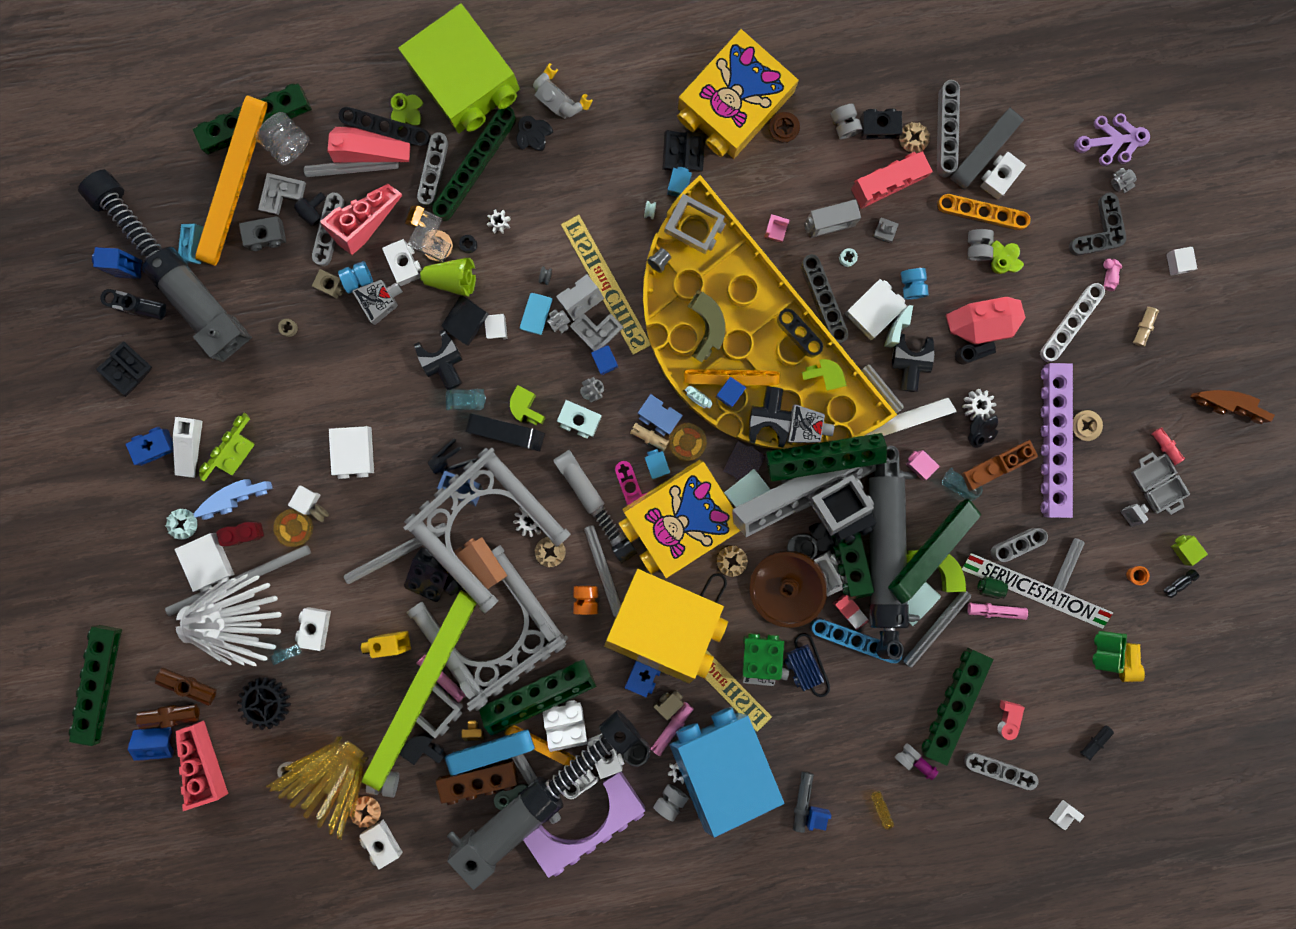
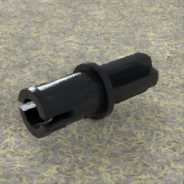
M1105 725L1094 738H1090V743L1080 753L1091 761L1093 756L1101 748H1104L1103 745L1114 734V731Z

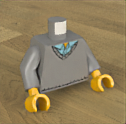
M551 63L534 81L535 96L554 113L564 119L574 116L582 111V109L588 110L593 101L592 99L586 100L588 95L583 94L580 102L575 103L549 79H553L558 69L552 70L550 68Z

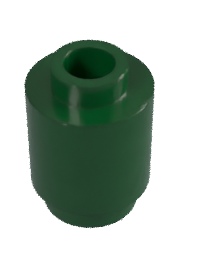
M984 576L983 579L978 581L977 590H979L980 595L1004 599L1008 592V584L1002 580Z

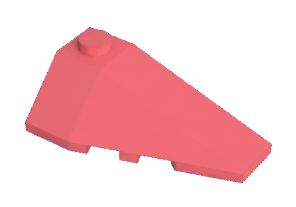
M386 184L368 193L367 197L359 201L355 199L350 202V205L342 209L340 207L334 209L320 223L341 248L353 255L369 240L402 197V193Z

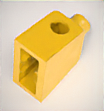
M408 631L378 635L369 638L368 642L361 644L362 653H370L371 658L399 655L411 650Z

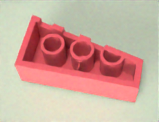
M923 151L917 154L916 152L910 153L905 157L906 159L896 160L887 167L877 169L871 174L854 181L855 184L851 190L860 209L929 177L933 171Z
M204 720L177 730V753L181 764L179 775H182L181 795L184 797L183 811L217 801L227 795L228 791Z

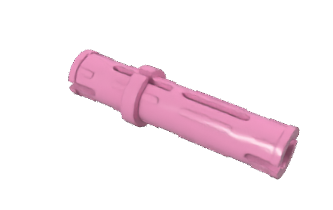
M969 603L967 608L968 615L985 616V618L1001 617L1027 620L1028 617L1027 608L997 606L991 603Z
M424 655L416 664L421 667L426 655ZM442 671L437 683L459 703L466 695Z
M683 702L684 705L671 717L668 726L650 748L658 756L662 755L667 745L675 736L676 731L680 727H684V722L694 710L688 703Z

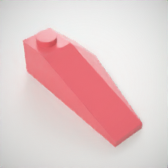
M335 127L329 133L328 153L333 163L409 162L410 143L356 127Z

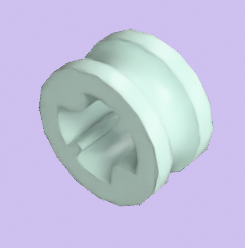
M649 201L646 202L644 218L649 216L651 219H654L656 202L652 204Z
M848 248L842 251L839 260L843 266L850 267L855 264L858 256L855 250ZM846 253L852 254L851 262L844 260Z

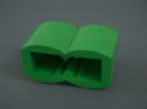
M1099 631L1094 640L1095 646H1097V652L1093 655L1095 669L1123 673L1127 634Z

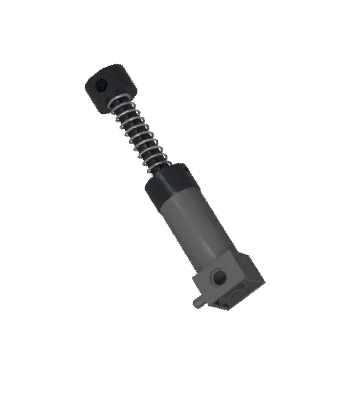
M105 169L88 175L78 186V192L95 211L108 210V215L113 216L112 221L118 222L117 227H122V233H127V238L132 239L131 243L137 245L136 250H141V255L146 256V261L142 266L143 272L160 289L196 333L193 336L208 356L224 362L252 339L251 335L237 318L226 313L174 247L161 249V245L156 244V239L152 238L151 233H147V228L142 227V222L138 221L137 216L133 215L132 210H128L126 204H123L121 198L125 190L113 175Z
M615 711L599 725L603 736L600 735L598 741L594 740L592 746L588 745L587 751L582 750L581 756L576 755V760H571L570 765H565L564 771L559 770L558 775H553V780L547 781L540 776L536 778L477 832L472 829L461 839L453 831L447 835V838L454 844L447 862L473 890L494 873L497 862L541 824L548 821L563 808L560 794L564 795L565 789L570 790L569 786L572 783L576 785L575 781L577 779L581 780L583 774L587 775V770H593L592 766L595 763L599 765L598 761L600 759L604 760L606 754L610 755L609 751L612 749L620 754H624L641 739L635 726L621 711Z

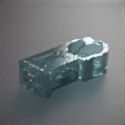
M953 468L946 472L942 480L944 486L965 499H970V501L976 500L983 491L982 486L975 489L977 494L969 492L963 477L953 471Z
M297 644L285 650H275L274 655L270 656V659L274 666L302 652Z

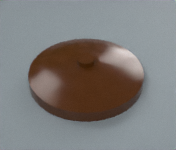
M787 550L775 552L764 558L751 576L750 596L754 607L763 618L780 627L794 628L811 622L821 612L827 599V581L822 569L813 559L800 552Z

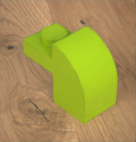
M821 359L819 360L821 368L813 365L806 367V371L802 372L804 380L823 376L827 391L847 386L843 370L837 363L831 360Z
M517 385L510 399L512 414L520 422L527 416L526 420L534 425H537V423L543 424L545 417L529 409L536 395Z

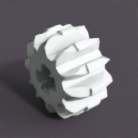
M977 389L975 393L971 391L969 392V397L964 398V401L968 404L962 405V408H968L965 415L971 414L970 420L973 421L976 415L987 420L990 418L989 414L995 413L991 408L996 406V403H991L994 396L987 397V390L983 393L981 389ZM979 402L982 403L980 409L976 407V405H978Z
M520 507L522 515L515 513V516L520 519L513 521L514 524L520 523L516 530L519 531L523 528V536L526 535L528 530L530 537H533V530L540 534L541 532L537 528L539 526L535 522L530 524V526L527 525L528 522L525 519L529 516Z

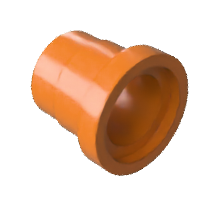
M1135 566L1127 571L1126 577L1135 585H1144L1148 582L1150 574L1145 567ZM1135 571H1138L1139 577L1137 580H1135L1133 576Z

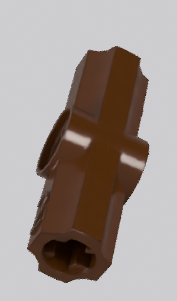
M161 668L155 678L156 685L174 691L178 696H186L208 706L211 705L217 694V689L202 684L193 677H185L166 668ZM184 682L189 685L188 691L183 688Z
M197 704L177 707L176 705H170L156 710L141 711L137 713L136 725L139 729L158 726L166 728L180 723L195 722L199 720L200 709Z

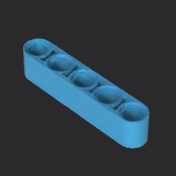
M815 618L811 621L810 630L816 636L881 659L876 651L871 652L869 649L871 643L877 642L878 644L880 639L822 618ZM823 622L824 629L821 632H816L815 625ZM836 629H841L842 636L835 639L833 632ZM856 635L859 636V644L852 645L851 639ZM901 657L900 659H897V660H889V659H881V660L887 661V662H889V663H898V662L902 659V657Z
M527 729L446 755L444 759L450 776L527 753L535 749Z

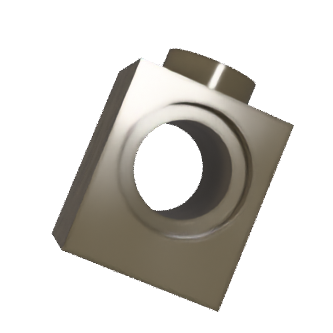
M321 269L319 270L312 287L337 299L344 292L340 278ZM334 281V286L331 289H327V283Z

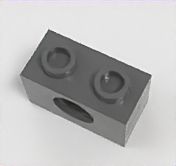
M277 216L239 223L243 246L250 251H260L262 247L266 246L270 248L280 247L282 243H286L283 221ZM263 231H267L266 237L260 239V234Z

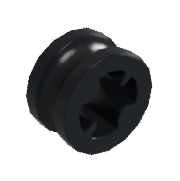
M464 235L459 240V246L463 252L470 254L477 249V241L471 235ZM466 240H470V242L473 243L472 246L470 245L471 248L467 249V247L463 245L464 242L467 243Z

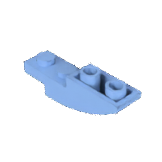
M249 479L232 483L217 491L203 502L195 511L194 518L202 517V520L213 518V514L218 512L221 515L233 512L232 508L238 507L237 502L248 500V496L253 494L256 497L266 495L267 490L273 489L272 484L269 481H264L252 485Z

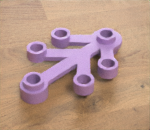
M1120 113L1113 118V124L1117 127L1120 126L1129 133L1122 135L1107 123L1108 121L1105 116H1099L1095 119L1094 126L1097 129L1103 130L1110 137L1090 139L1087 136H1082L1075 141L1074 148L1079 153H1085L1091 147L1112 145L1099 158V163L1102 166H1108L1121 145L1131 142L1127 149L1118 155V161L1121 164H1126L1131 160V155L1137 147H1142L1149 142L1150 134L1143 127L1135 128L1126 121V116ZM1117 117L1122 119V123L1117 121ZM1098 120H1102L1103 125H1100ZM1138 134H1141L1143 136V139H1140L1138 137ZM1082 141H1085L1087 146H1083ZM1122 155H1126L1127 160H1124ZM1103 157L1108 158V163L1104 162Z

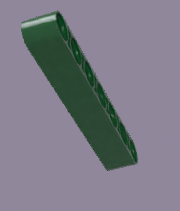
M511 107L498 109L434 203L433 213L440 221H448L453 216L515 125L516 117ZM504 114L511 115V118L508 120L502 119ZM495 129H499L501 131L500 134L497 136L491 135L492 131ZM483 145L490 146L486 152L481 151V147ZM472 161H479L477 167H470ZM463 176L469 177L466 183H460V178ZM451 192H458L457 197L454 199H450L449 194ZM446 207L447 212L445 214H438L440 208Z
M970 499L961 501L888 586V589L901 604L908 602L980 518L981 513Z

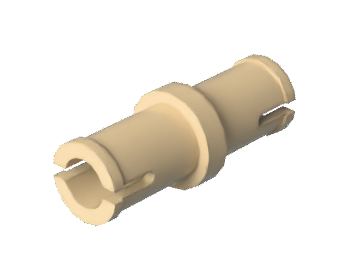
M1153 307L1146 308L1143 320L1138 324L1139 330L1133 341L1138 346L1145 347L1150 332L1154 330L1153 324L1159 310Z
M638 423L634 424L630 434L644 440V443L647 445L650 443L663 452L669 444V440L655 434L653 430L649 431L638 425Z

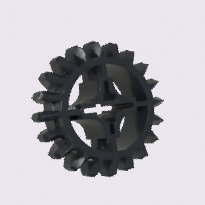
M264 677L263 680L256 678L255 682H248L249 686H244L242 688L244 692L238 695L242 698V700L237 701V704L242 705L238 712L243 711L244 713L241 719L247 718V725L253 722L252 728L254 729L258 725L260 730H264L265 727L271 729L273 725L278 726L280 721L286 719L284 714L287 715L289 713V710L285 707L291 706L290 702H286L290 695L285 696L284 692L287 691V688L281 689V682L275 685L276 679L274 678L270 682L268 677ZM255 690H257L256 701L251 704V697ZM267 690H270L276 697H271ZM262 701H263V702H264V701L270 702V703L267 704L266 706H265V705L262 706V704H261V705H257V704L261 703ZM278 703L277 711L272 717V706ZM253 710L259 711L261 717L256 715Z

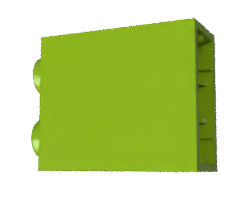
M462 3L398 47L408 66L458 134L465 129L469 132L478 129L485 122V115L496 107L499 109L507 108L517 98L516 93L520 88L514 73Z

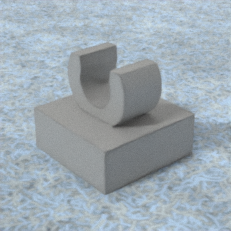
M880 218L873 237L891 243L898 223Z
M1138 504L1125 507L1120 512L1130 526L1134 527L1144 524L1148 520L1145 513L1149 509L1145 504H1142L1140 507Z

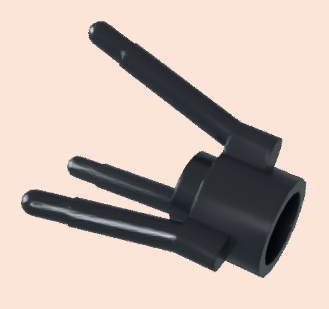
M453 438L437 454L432 456V459L428 461V465L434 474L441 472L443 475L444 471L448 472L466 466L471 461L475 463L478 458L446 467L448 465L446 460L461 450V447H458L447 455H442L456 441Z

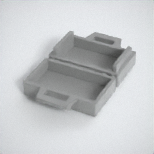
M1152 452L1140 459L1139 464L1141 467L1132 471L1131 474L1141 491L1146 492L1144 496L1154 513H1160L1166 509L1172 515L1184 508L1182 499L1188 497L1190 493L1180 476L1176 475L1178 472L1168 455L1162 454L1157 457ZM1153 457V460H1151L1150 462L1146 464L1143 463L1144 461ZM1179 502L1180 505L1170 510V506Z

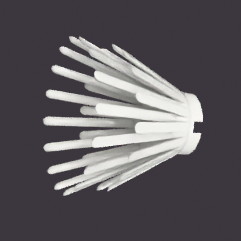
M248 574L241 576L237 580L232 578L220 586L224 581L222 580L192 605L185 606L179 611L176 620L181 621L180 626L176 627V632L184 643L195 645L218 661L221 660L228 665H232L230 661L220 656L223 655L242 665L247 663L257 666L255 662L222 648L266 661L268 658L224 641L271 650L275 649L276 646L274 644L258 642L259 638L232 633L280 634V629L253 628L261 627V622H241L281 617L280 612L237 616L257 612L260 610L259 605L277 601L278 598L277 596H271L228 607L254 597V593L269 588L270 584L265 583L216 603L258 580L260 576H254L233 588L231 587L245 579Z

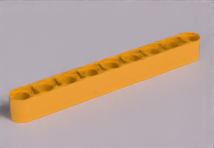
M248 95L244 99L196 251V260L216 266L220 259L267 110V102Z

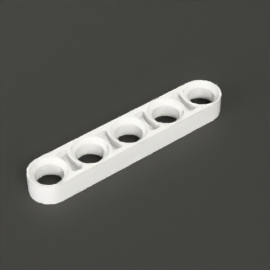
M1094 283L1088 286L1041 349L1040 355L1044 361L1052 362L1057 360L1104 297L1105 289L1101 284ZM1092 287H1096L1099 290L1098 297L1091 295L1090 290ZM1081 302L1088 305L1086 313L1081 312L1079 309ZM1069 318L1077 320L1075 328L1068 325ZM1058 333L1065 334L1066 341L1064 343L1058 342ZM1047 348H1052L1055 351L1053 358L1046 356Z

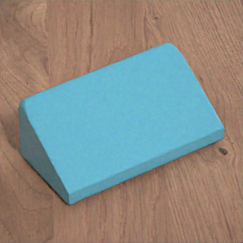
M181 224L178 253L186 263L201 264V261L196 260L195 256L204 226Z
M530 293L520 329L541 335L552 298Z

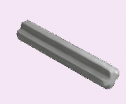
M867 365L861 370L895 413L904 408L871 365Z
M1076 538L1073 539L1053 588L1064 592L1085 544L1084 541Z

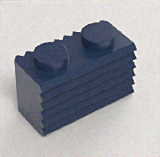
M808 644L787 653L785 662L788 669H793L796 675L793 679L797 688L801 687L805 691L824 683L822 673Z

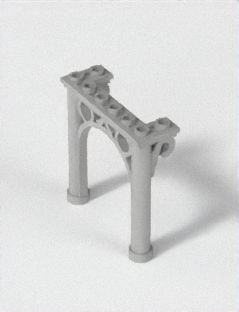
M485 448L479 453V460L475 463L472 461L463 468L465 472L460 477L456 474L449 481L451 485L445 490L443 487L434 494L436 498L431 503L426 501L419 508L421 512L417 516L412 514L404 521L406 525L403 527L420 541L473 598L484 614L499 600L490 593L456 556L450 541L453 521L458 512L468 502L486 494L505 495L513 499L527 513L556 547L571 535L566 528L563 529L503 464L495 455L493 448L490 450ZM483 466H485L488 469V471L480 469ZM481 474H486L490 478V484L486 490H477L474 487V480ZM494 477L507 491L492 489ZM470 479V488L476 493L472 495L470 492L467 494L458 493L457 490ZM450 496L453 499V506L451 508L453 512L451 515L446 509H437ZM458 498L464 499V500L458 505ZM442 512L446 514L448 518L446 527L435 528L432 526L431 520L437 513ZM426 518H427V526H426V524L423 522L424 519H426ZM445 531L446 546L433 532Z
M501 545L493 549L492 553L508 575L502 581L522 608L524 627L515 646L503 656L493 660H471L461 655L454 647L446 666L460 684L463 693L470 700L467 703L469 711L474 708L476 711L488 702L487 698L491 694L496 696L504 690L502 686L507 683L511 685L519 679L518 675L523 671L525 673L535 668L534 663L538 660L543 662L551 656V652L555 651L557 653L562 650L568 639L566 635L564 636L559 631L503 553L505 551ZM420 602L406 613L410 619H414L432 645L441 627L425 604ZM529 616L539 630H529ZM527 635H538L541 640L540 644L534 649L527 648L525 645ZM545 638H546L549 643H547V644L544 646ZM521 646L524 652L533 654L519 664L517 657L521 652L519 650ZM499 663L500 666L508 665L512 669L498 678L500 670L495 664ZM465 664L477 667L475 678ZM482 667L493 668L495 671L494 678L487 682L482 681L479 675Z

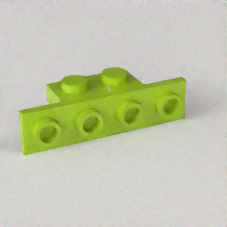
M246 413L235 419L233 422L234 427L230 432L227 431L223 435V442L219 447L213 449L209 461L202 464L199 469L201 480L205 481L215 466L233 475L255 444L239 434L250 420Z

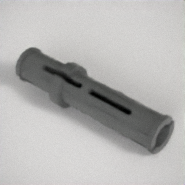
M810 772L801 773L796 808H794L795 819L792 830L800 833L805 832L806 820L810 812L808 808L814 774Z

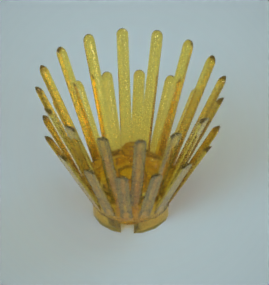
M337 736L332 743L284 767V770L291 771L266 786L271 788L269 790L271 792H279L291 784L278 795L279 799L286 795L287 799H292L307 786L290 804V808H294L311 791L312 793L301 806L303 810L307 809L303 815L304 818L310 816L323 796L327 794L316 816V819L319 820L317 823L318 828L322 827L338 796V804L329 823V835L333 834L346 801L337 830L338 840H342L351 809L352 818L354 819L364 765L369 759L368 756L363 757L365 753L348 740L345 743H339L342 739L341 736Z

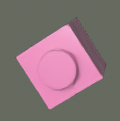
M923 450L914 451L908 457L909 462L906 464L922 481L927 480L940 467Z

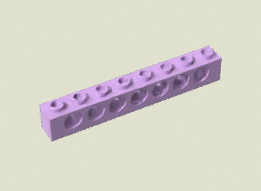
M1049 363L1044 365V368L1041 370V378L1044 380V387L1041 389V397L1044 399V406L1041 408V416L1044 418V425L1041 427V435L1044 437V444L1041 446V455L1044 456V464L1041 465V474L1044 475V483L1041 484V493L1044 494L1041 512L1044 513V517L1073 518V364ZM1054 379L1059 381L1058 388H1055L1053 385ZM1054 398L1059 400L1058 407L1053 405ZM1054 417L1059 419L1057 427L1053 424ZM1054 436L1059 438L1057 446L1053 443ZM1055 455L1059 457V463L1057 465L1053 462V457ZM1055 474L1059 476V482L1057 484L1053 482V476ZM1055 493L1059 495L1058 503H1055L1053 501V495Z

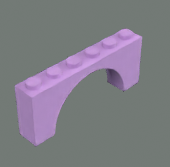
M622 772L603 779V785L609 797L610 808L604 823L593 834L582 839L567 840L552 835L540 825L523 840L548 878L552 875L558 876L564 871L565 866L568 864L574 865L580 860L581 855L591 853L601 841L602 843L607 842L617 830L618 832L623 831L628 827L630 821L633 819L637 821L644 816L645 806Z

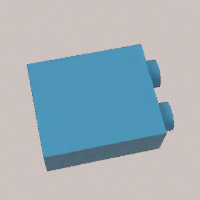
M732 707L712 714L711 718L714 724L701 730L698 723H693L676 731L679 740L669 744L703 829L714 838L785 804L749 716L735 713Z

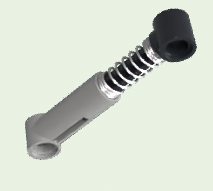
M567 450L553 460L566 478L588 514L591 513L593 517H596V522L600 523L599 526H602V530L606 532L605 535H608V539L611 540L610 543L613 546L611 549L621 564L638 554L629 539L624 538L623 534L619 533V528H616V524H613V520L609 518L610 515L604 510V501L579 466L571 451Z

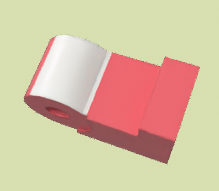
M843 594L832 603L856 631L869 621L853 600H848L847 595Z
M1001 700L1000 708L1004 710L997 730L1005 739L1013 740L1019 733L1025 707L1017 703Z

